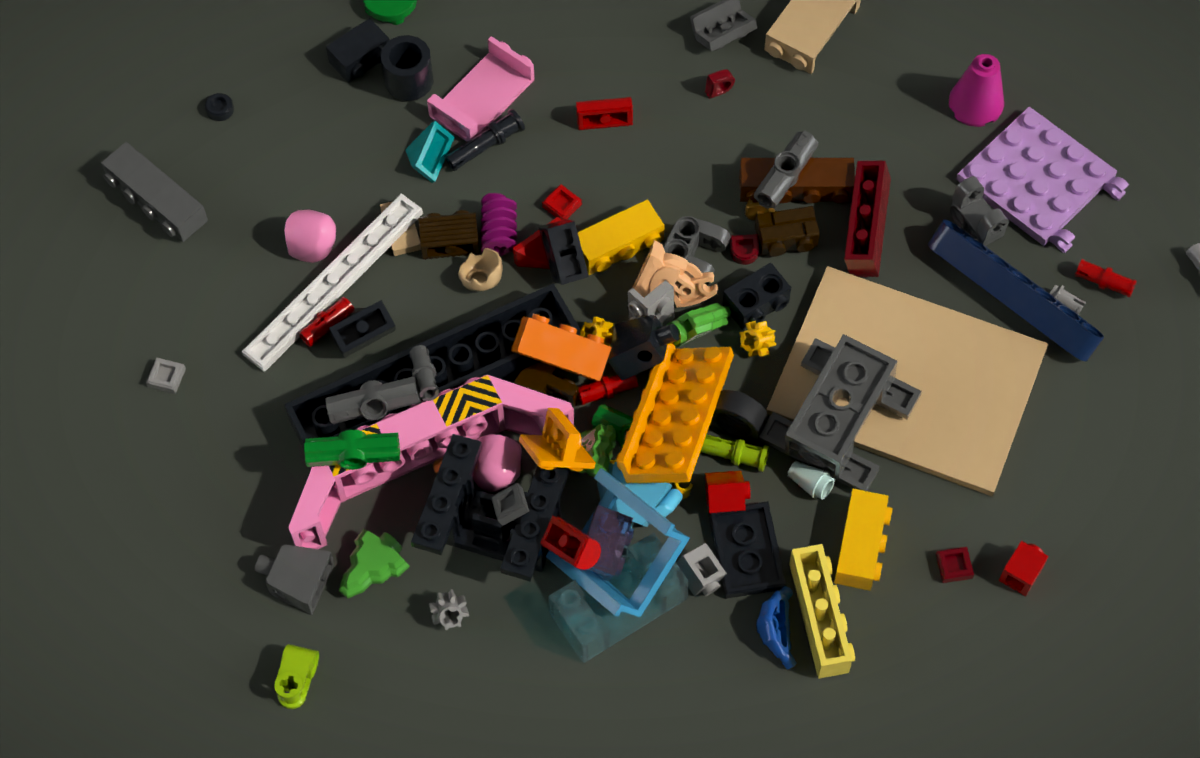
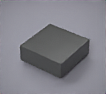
M518 483L491 497L497 521L502 526L529 512L523 488Z

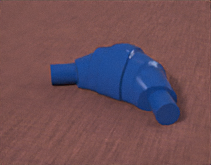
M785 586L780 591L774 592L762 604L756 628L763 644L771 650L776 658H780L786 669H790L797 664L790 652L792 646L790 642L788 600L792 597L793 591Z

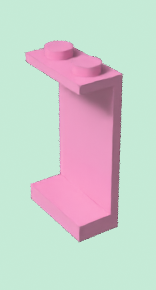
M492 36L488 39L489 53L443 99L433 94L427 100L429 116L466 142L485 131L488 123L494 122L534 81V64L524 55L517 54L511 50L508 44L503 41L499 42Z

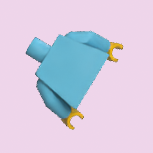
M610 460L609 474L664 517L672 513L682 499L689 496L693 486L690 483L688 488H681L679 486L681 482L674 483L673 489H671L672 484L626 483L622 471L617 467V460ZM597 481L601 501L607 488ZM619 498L610 510V513L617 515L611 531H618L620 537L628 539L634 522L648 527L650 524Z

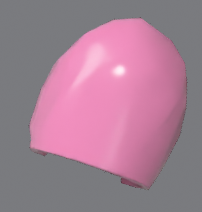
M297 210L291 213L286 220L284 231L290 256L300 261L314 263L323 260L329 255L336 239V225L329 215L314 210Z
M484 435L480 437L478 441L482 442V449L472 473L473 480L483 491L497 493L510 487L520 476L522 448L518 442L506 436Z

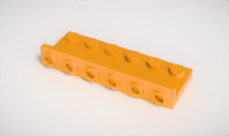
M674 343L667 344L664 360L650 370L649 380L646 388L642 391L638 409L634 411L630 430L626 432L625 443L621 452L617 455V467L622 471L626 483L690 482L734 357L731 347L676 349Z

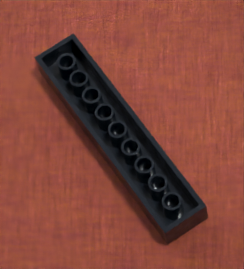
M554 283L415 345L426 346V349L428 348L431 364L436 369L435 381L439 393L446 389L453 390L474 377L481 378L485 375H490L507 380L520 374L526 367L540 363V361L511 351L522 317L532 318L533 314H537L550 319L549 325L557 328L560 327V324L576 328V334L580 336V328ZM413 347L284 404L289 421L303 449L305 439L338 437L343 431L356 430L361 426H370L380 422L383 418L369 420L365 417H360L333 424L328 416L325 398L360 390V387L368 381L375 380L385 384L412 377L413 364L410 350ZM410 406L389 410L385 416L392 413L398 414L409 409Z

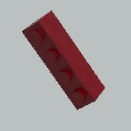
M857 161L844 258L849 274L857 277H879L891 182L886 161Z

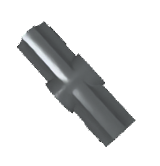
M805 130L802 132L797 131L785 150L776 156L773 167L754 192V198L761 206L767 209H775L788 189L797 183L799 173L819 144L813 134Z
M415 377L385 384L375 380L368 381L360 387V390L325 398L328 416L333 424L360 417H365L369 420H379L389 410L421 403Z

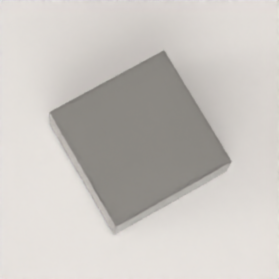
M156 357L146 381L147 386L176 394L186 370L185 365Z

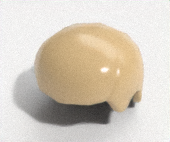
M485 248L481 255L470 253L466 261L459 268L458 275L462 284L471 291H486L497 286L503 272L501 257L498 252L490 248Z

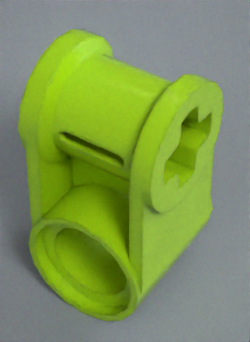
M290 644L286 645L274 684L279 703L283 707L296 709L306 700L311 680L317 670L319 651Z

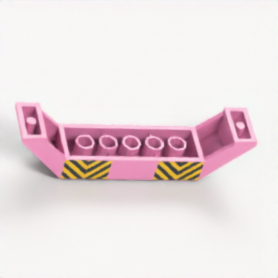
M485 375L481 378H471L464 385L453 390L446 389L440 392L434 400L421 401V403L411 405L409 409L403 412L389 414L373 425L361 426L356 430L362 431L366 435L398 432L400 461L367 463L365 467L355 470L344 469L339 465L312 467L288 527L295 546L320 549L327 546L325 537L341 502L443 457L452 434L477 441L484 435H495L504 430L518 434L542 435L548 408H559L573 425L574 409L570 402L490 375Z

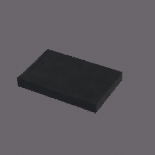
M768 501L747 504L745 511L709 513L708 511L717 560L727 573L721 579L725 599L778 591L785 586L787 587Z

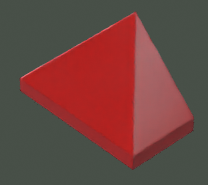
M556 217L548 224L561 221V219ZM540 230L513 248L514 263L517 266L550 269Z

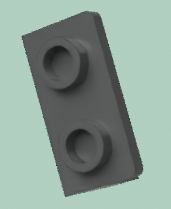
M722 0L690 17L695 40L710 51L721 49L731 41L745 37L749 32L757 29L756 19L741 9L739 0Z

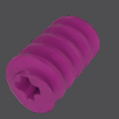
M488 193L481 199V252L483 253L485 248H490L498 252L501 257L513 252V248L517 245L515 241L517 239V232L515 231L517 229V222H515L517 219V213L515 212L517 203L505 195Z

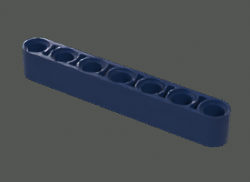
M943 220L927 243L931 250L1079 360L1087 362L1104 339V335L1098 329L951 221Z

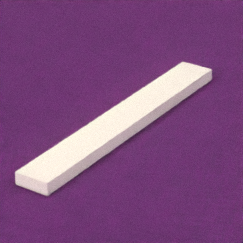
M401 193L242 350L243 355L265 372L300 337L298 332L310 325L321 311L325 312L423 214L422 208Z

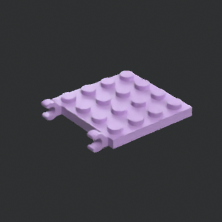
M1030 106L957 174L956 178L961 183L963 180L975 176L984 187L982 197L987 204L994 209H1001L1007 219L1043 246L1050 241L1063 253H1066L1073 244L1071 242L1075 239V236L1070 231L1062 228L1102 189L1108 192L1112 198L1119 201L1126 194L1124 190L1129 185L1123 178L1115 177L1116 169Z

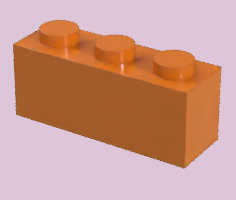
M533 314L532 318L522 317L511 349L512 352L593 381L601 380L612 348L603 344L605 339L592 334H588L587 338L576 334V328L565 324H560V327L557 328L549 325L550 319L537 314Z

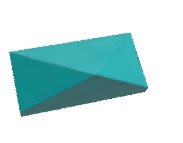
M436 121L432 122L405 149L411 166L431 183L435 182L455 137Z

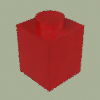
M741 470L705 473L706 502L709 513L746 510L745 499L751 498L749 481H744Z
M1021 540L1005 566L999 581L1020 594L1027 596L1049 556L1044 554L1043 550L1037 545L1027 544Z

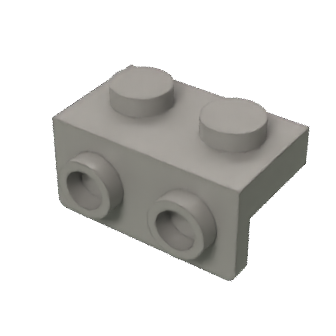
M665 280L645 297L641 296L634 288H631L628 291V320L654 315L663 327L673 321L674 287Z

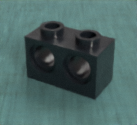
M564 219L540 226L539 230L553 282L564 285L589 277L575 221Z
M770 262L724 290L722 305L730 308L732 318L744 330L747 328L746 323L752 321L762 322L766 315L771 312H778L784 309L790 301L792 287ZM767 289H772V290H774L775 292H774V293H768V292H766L765 290H767ZM747 303L752 305V307H743L741 304Z

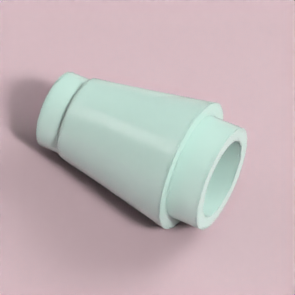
M795 461L788 471V477L792 478L794 482L814 499H825L834 486L835 480L830 477L829 472Z

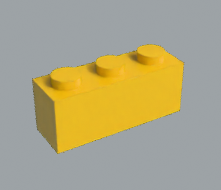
M648 199L578 232L589 275L595 272H603L612 264L620 260H628L637 252L647 247L651 248L654 240L659 243L664 240L665 225Z
M852 489L834 580L835 584L870 591L873 580L879 582L883 563L877 562L878 553L885 552L888 535H883L882 531L884 525L889 526L893 509L887 507L888 495Z

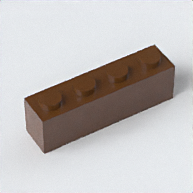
M741 158L739 171L740 202H748L749 199L753 203L758 202L754 198V192L773 167L775 158ZM810 158L799 173L797 183L788 189L779 203H816L827 201L845 203L852 201L855 182L854 158Z

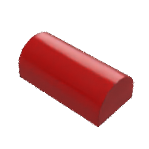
M631 97L576 102L578 130L633 125Z
M552 516L540 544L576 568L586 570L593 567L601 555L600 544L563 519Z

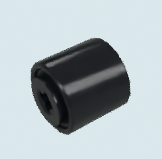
M404 35L391 39L381 52L386 89L399 100L413 101L424 97L431 90L434 83L429 47L423 40L415 36Z

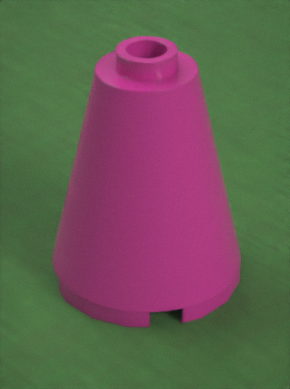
M989 54L976 56L951 90L948 105L955 113L954 117L958 121L968 126L982 127L985 126V123L995 122L1002 114L1004 94L1001 68L998 59Z

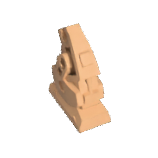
M655 240L632 287L641 296L645 297L666 280L674 287L676 308L701 303L716 295L718 291L717 284L713 286L705 284L706 282L712 283L714 281L713 272L701 273L697 266L689 263L683 257L672 253H665L663 245Z

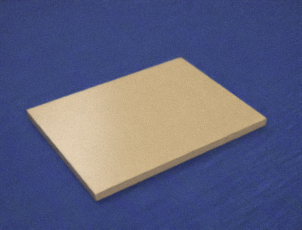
M827 266L767 407L768 415L771 416L772 412H775L792 422L794 421L819 375L801 367V362L814 339L817 338L836 347L842 335L845 334L897 360L895 378L922 391L907 420L875 404L858 433L854 446L993 497L1048 343ZM839 398L836 402L838 406L849 404L845 398Z

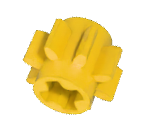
M593 317L592 323L584 322L580 336L587 338L588 334H592L605 339L603 344L610 346L614 331L612 329L613 323L605 321L603 318Z
M767 321L746 323L748 330L739 332L741 335L740 347L749 351V357L769 355L768 347L776 346L774 342L775 330L767 326Z

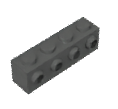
M128 142L122 144L101 162L105 172L103 177L112 188L118 187L121 189L124 197L131 204L137 203L140 205L143 213L150 220L156 219L160 222L162 229L170 237L175 235L184 242L208 221L204 206Z

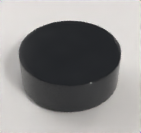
M224 93L213 94L205 102L207 115L214 121H225L234 112L232 99Z

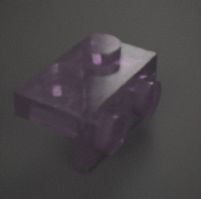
M600 505L595 508L587 535L600 544L601 555L598 562L588 570L602 574L603 580L609 581L615 574L620 575L623 569L625 558L621 555L624 546H629L634 534V529L630 528L633 521L632 517Z

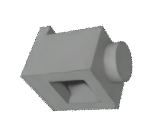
M706 543L683 555L672 567L675 573L678 572L694 596L701 592L705 596L712 594L720 588L718 582L727 574Z

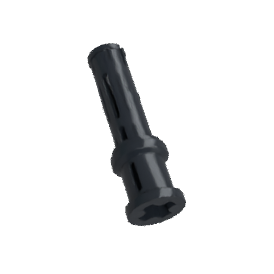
M514 109L508 110L506 116L497 122L492 121L488 123L485 131L446 155L447 164L453 171H456L491 146L504 144L506 138L517 131L522 132L525 130L521 117Z

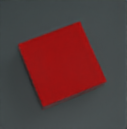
M562 184L542 202V207L561 220L568 219L582 205V199Z

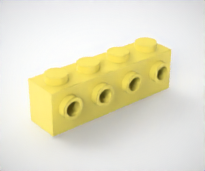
M823 544L792 549L789 565L818 679L847 674L850 671L852 662L855 661V653L852 643L847 641L845 633L848 630L847 621L844 613L840 614L838 606L840 595L837 585L832 583L831 574L833 571L830 557L825 556Z

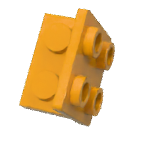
M548 408L542 435L520 434L519 442L542 469L553 470L555 467H561L573 471H583V469L595 468L596 462L581 445V434L559 408Z

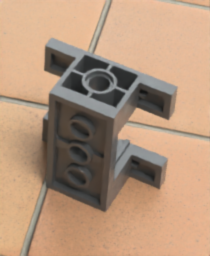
M845 334L842 335L836 347L815 338L801 362V367L819 375L794 421L792 422L772 412L759 436V441L806 465L829 472L830 477L852 489L868 491L879 472L880 466L853 453L854 441L875 404L907 420L922 391L895 378L897 360ZM839 398H845L849 404L838 406L836 402Z

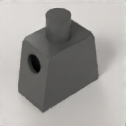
M285 544L281 546L276 559L261 554L256 562L255 572L268 576L266 586L270 594L309 615H313L335 563L329 551Z

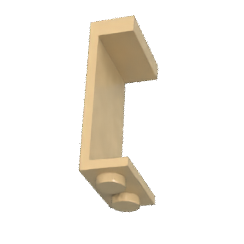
M791 0L766 33L764 50L771 56L792 64L796 69L812 74L817 55L849 12L853 14L857 12L861 0Z

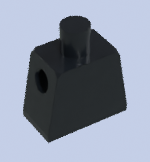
M654 315L617 323L614 327L610 344L612 348L607 361L621 380L628 379L662 363L665 358L667 344L678 341L679 332L674 324L663 327Z

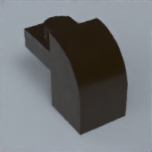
M543 362L526 367L514 381V384L570 402L573 409L579 401V387L568 378H559L558 368Z

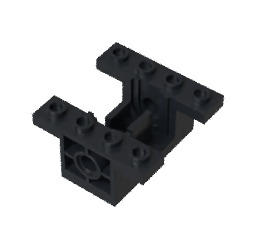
M452 434L411 540L412 547L442 555L446 544L501 560L503 561L500 568L502 574L531 582L534 571L542 572L547 560L546 555L549 550L540 543L552 516L561 518L560 498L570 472L569 469L555 467L553 470H546L537 466L528 492H524L529 512L502 526L497 521L491 497L494 494L474 489L472 473L482 449V442Z

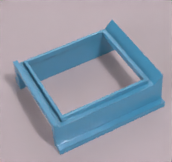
M600 468L594 479L607 488V491L581 532L593 538L619 498L660 532L669 536L630 599L592 567L586 570L576 568L550 550L546 557L614 616L618 617L621 612L641 617L690 537L678 531L673 523L606 470Z

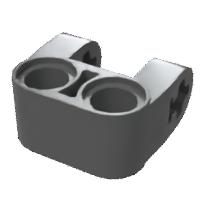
M971 176L963 180L956 187L950 212L957 226L984 246H987L1004 237L1009 220L1001 209L992 210L982 197L984 187L975 176Z
M683 216L676 221L664 245L665 253H672L683 257L689 263L697 266L701 273H714L715 270L712 265L693 256L698 246L717 252L724 251L731 235L726 229L691 216ZM683 233H690L692 235L685 236Z

